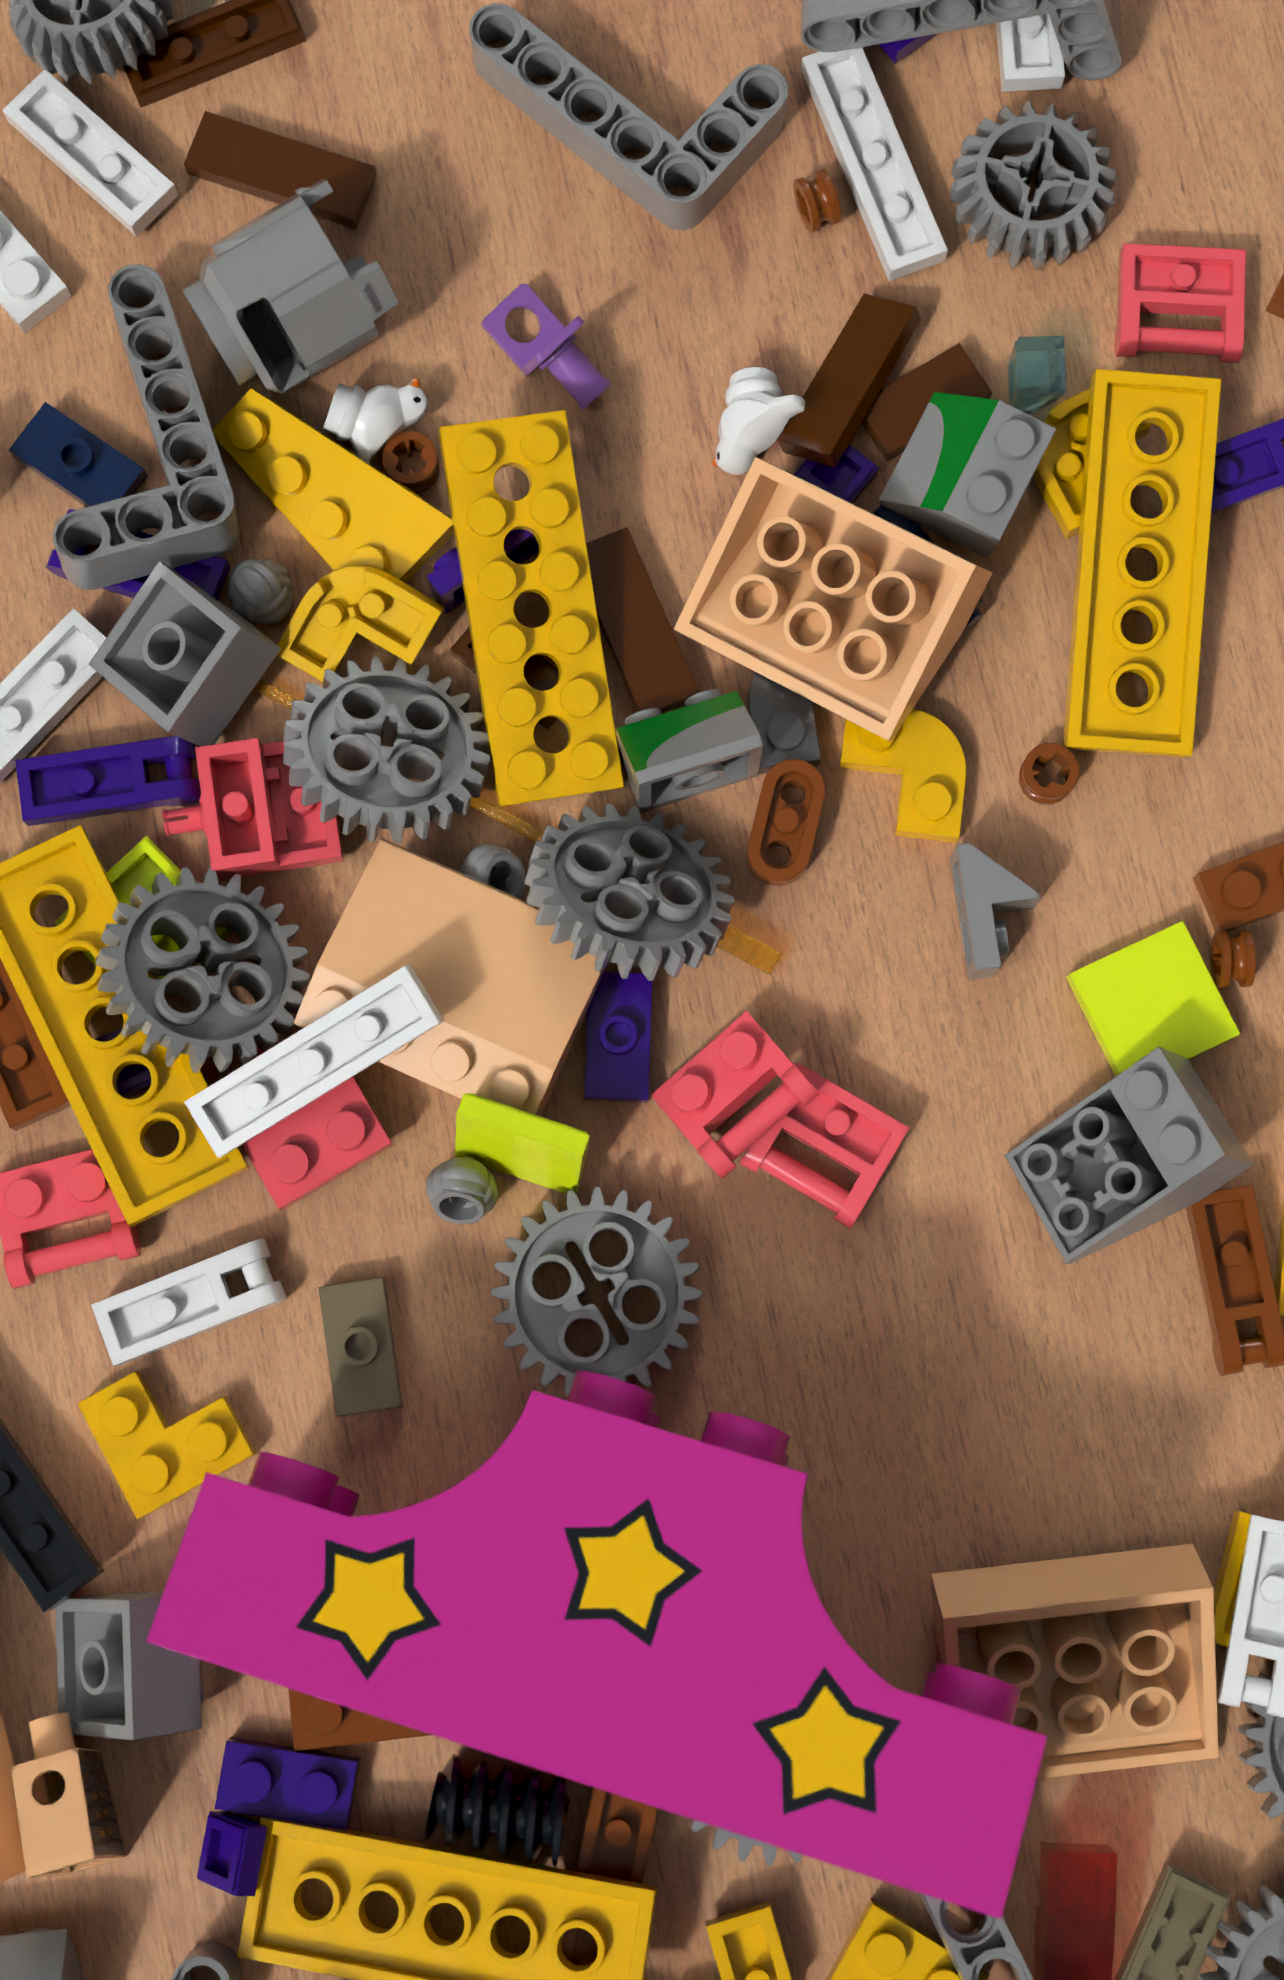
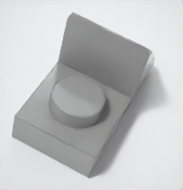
M957 844L950 856V865L968 980L993 977L1001 968L1000 959L1008 958L1009 956L1005 923L1003 920L994 921L993 914L1033 909L1042 897L1038 892L972 844Z

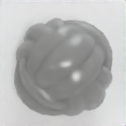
M248 559L236 565L229 576V590L227 592V598L231 603L232 610L240 614L251 624H273L281 621L288 615L293 604L294 585L290 579L289 570L284 565L275 563L271 559Z
M492 844L480 845L474 848L462 863L461 873L521 899L525 889L524 881L526 874L522 860L514 855L511 850Z
M471 1156L452 1157L448 1161L442 1162L430 1172L426 1180V1193L435 1213L440 1218L451 1223L471 1224L477 1222L497 1202L498 1188L494 1176L486 1169L483 1163Z

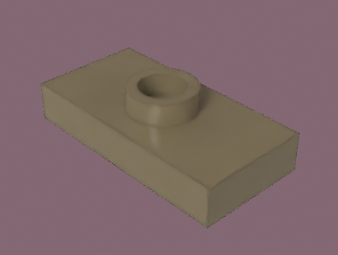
M380 1277L318 1287L336 1417L403 1407L385 1278Z
M1165 1862L1115 1980H1196L1207 1956L1205 1953L1206 1948L1212 1944L1218 1930L1217 1925L1224 1916L1231 1896L1227 1892Z

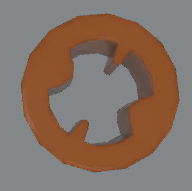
M825 169L815 172L812 181H806L804 177L793 181L796 204L803 223L810 233L820 230L823 221H828L831 225L841 222L842 214L839 198L832 179Z
M404 431L396 434L387 442L383 450L382 463L388 477L401 483L416 494L427 491L435 484L439 476L440 463L434 443L426 435L416 431ZM412 451L420 452L424 469L416 474L413 468H410V475L401 473L402 468L398 457L407 452L409 458H412Z
M1045 743L1035 747L1028 753L1019 770V784L1022 792L1030 800L1045 805H1052L1062 801L1070 794L1079 778V765L1076 757L1068 748L1056 743ZM1050 761H1054L1062 768L1057 777L1065 778V782L1063 785L1052 781L1045 788L1036 781L1040 771H1034L1033 765L1037 763L1039 766L1045 767Z
M1249 930L1239 931L1235 938L1228 937L1225 931H1216L1214 933L1211 944V969L1217 988H1226L1231 981H1237L1240 987H1251L1253 985L1256 972V952L1254 939Z

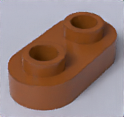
M789 759L779 762L768 771L762 785L747 848V862L756 878L768 885L784 886L795 882L804 874L810 860L826 789L820 772L806 761ZM790 786L797 787L803 792L804 800L800 804L789 805L781 797L782 790ZM773 846H782L789 852L790 859L783 865H775L768 860L766 856L767 850Z

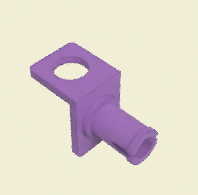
M527 284L519 285L482 320L481 324L484 330L526 377L537 367L541 371L547 367L578 402V406L582 410L611 384L573 342L577 339L574 332L584 321L577 316L564 327ZM524 308L535 314L539 322V332L533 341L520 343L508 335L505 321L507 315L512 310Z

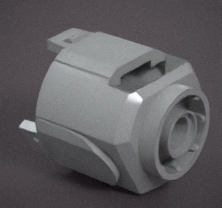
M325 179L318 181L310 187L296 188V195H293L215 242L211 246L214 253L202 260L199 273L200 280L182 290L239 386L258 375L267 390L282 394L286 393L377 339L379 333L373 321L399 303L377 261L368 265L363 256L360 255L346 263L341 262L321 226L308 208L310 205L334 192Z

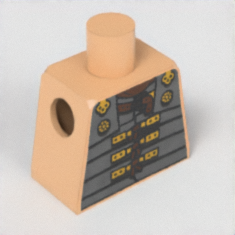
M69 1712L53 1714L29 1722L35 1760L15 1765L12 1768L27 1878L64 1876L125 1858V1847L100 1751L75 1747ZM63 1778H64V1780H65V1790H64V1793H63V1795H62V1797H61V1795H60V1784H61V1781H62Z

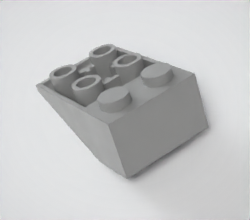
M1161 1047L1154 1049L1004 1155L1067 1264L1080 1260L1201 1201L1254 1165L1189 1060Z

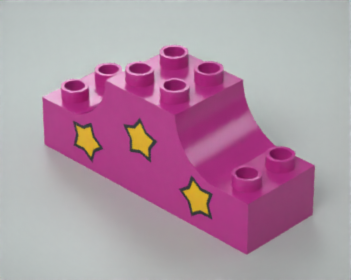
M577 1371L567 1400L532 1390L525 1409L511 1434L481 1467L450 1489L406 1508L380 1514L353 1517L360 1495L337 1485L338 1476L312 1465L264 1451H259L248 1485L206 1472L146 1642L1002 1919L1047 1736L1013 1725L1021 1688L971 1670L937 1663L935 1672L927 1673L922 1695L918 1696L892 1687L869 1668L854 1652L832 1623L819 1599L809 1573L801 1525L808 1474L786 1467L788 1455L785 1453L790 1436L785 1432L749 1418L712 1411L709 1412L702 1439L698 1441L658 1428L661 1418L651 1412L656 1398L651 1392L606 1375Z

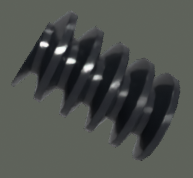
M453 1754L443 1771L438 1772L429 1807L424 1839L428 1840L439 1823L444 1822L447 1844L455 1845L467 1827L471 1830L473 1849L481 1851L492 1833H496L500 1855L507 1857L517 1840L523 1839L526 1860L534 1862L543 1846L548 1844L550 1845L553 1866L557 1867L570 1802L567 1795L565 1778L557 1776L548 1792L542 1793L538 1771L531 1770L521 1788L515 1787L512 1766L505 1765L493 1783L489 1782L485 1760L479 1759L470 1775L465 1777L462 1775L460 1755Z

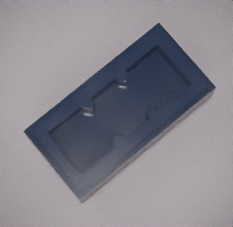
M46 402L9 448V452L16 460L86 507L133 495L148 477L143 467Z

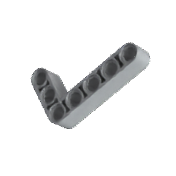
M802 0L801 38L807 47L815 51L838 52L1049 14L1066 67L1071 75L1084 80H1100L1115 74L1121 67V5L1119 0Z
M493 3L485 5L476 11L470 21L469 33L473 62L476 72L481 78L661 223L672 229L686 230L694 228L702 222L777 139L784 128L788 84L783 74L770 65L757 64L749 66L739 73L678 140L515 9L506 4ZM496 40L509 42L507 46L498 49L487 46ZM542 76L556 79L548 85H537L532 82L534 79ZM754 100H764L772 106L761 110L749 106L748 103ZM588 112L602 116L594 122H583L577 119L581 114ZM720 142L726 143L734 149L726 153H717L708 147L711 144ZM631 149H641L648 153L644 158L637 160L629 159L622 154ZM682 185L690 187L695 192L689 196L678 197L669 193L668 190Z
M140 264L121 268L111 277L108 285L109 298L117 329L168 485L72 511L64 515L56 523L53 531V543L63 572L69 582L78 588L86 590L100 589L150 575L159 561L171 568L221 555L231 550L237 543L240 535L233 491L164 282L159 273L151 267ZM139 303L149 304L142 308H132V306ZM153 355H167L160 360H148ZM172 406L185 407L177 413L164 412L165 409ZM197 458L203 460L200 464L193 467L180 466L183 461ZM214 511L221 513L218 518L212 521L197 520L198 516L205 512ZM147 528L160 530L157 535L151 538L142 539L135 537L140 531ZM85 545L99 546L95 552L89 555L79 556L74 554Z

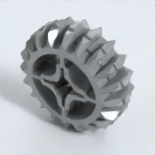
M9 0L10 10L8 11L11 18V27L24 53L30 57L32 62H37L38 66L50 74L58 72L67 83L81 74L90 85L94 82L97 75L101 73H107L115 80L116 69L125 65L137 70V57L141 54L155 55V40L168 37L167 22L174 18L171 0Z
M1029 100L1022 106L1019 117L1006 105L998 112L996 123L984 117L977 126L976 136L968 135L964 139L960 150L962 156H959L954 161L951 175L954 176L953 179L956 181L952 183L950 198L952 199L951 202L959 204L955 214L957 224H972L968 232L970 244L983 239L989 241L986 250L989 259L998 255L1000 250L1009 252L1008 260L1011 268L1019 264L1022 256H1030L1031 263L1037 270L1044 265L1047 254L1061 265L1068 259L1070 248L1082 253L1089 245L1090 235L1097 236L1103 230L1106 223L1105 215L1111 211L1115 201L1114 192L1111 190L1116 181V169L1107 167L1111 157L1110 147H1094L1098 138L1096 127L1082 132L1077 129L1080 120L1077 112L1070 115L1066 121L1056 118L1057 109L1055 103L1047 107L1044 115L1036 114ZM1028 152L1020 157L1008 156L1014 153ZM1055 160L1060 162L1065 168L1061 167ZM1033 170H1037L1038 175L1035 185H1038L1040 188H1036L1033 201L1029 202L1030 187L1026 183H1030ZM997 201L1006 204L1011 209L1012 214L1001 207ZM1062 211H1066V212H1067L1066 214H1064V215L1061 216ZM1045 214L1060 216L1050 220L1035 221L1039 216Z

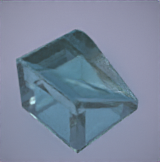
M1064 336L1018 337L1007 363L1009 405L1030 415L1056 402L1066 392Z

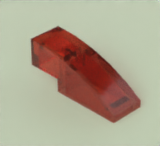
M1040 1842V1906H1036L1035 1980H1112L1117 1854L1108 1845Z

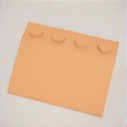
M755 457L674 630L888 741H892L964 631L993 572L792 473Z
M383 838L380 839L316 965L293 1024L305 1028L400 968L410 964L444 1021L378 1062L462 1099L464 1093L468 1094L469 1092L542 1116L605 968L601 972L596 971L594 965L595 956L590 953L585 954L579 959H572L571 954L574 943L570 940L553 944L550 939L555 925H537L535 922L539 907L527 905V902Z
M1193 1544L931 1574L934 1627L939 1663L981 1673L1021 1688L1013 1725L1047 1736L1037 1779L1219 1758L1214 1593L1212 1583Z

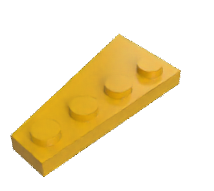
M251 388L212 430L215 439L333 570L347 566H369L383 570L402 582L407 583L454 534L453 521L450 515L435 508L420 498L421 496L371 466L369 462L328 438L323 432L260 391Z

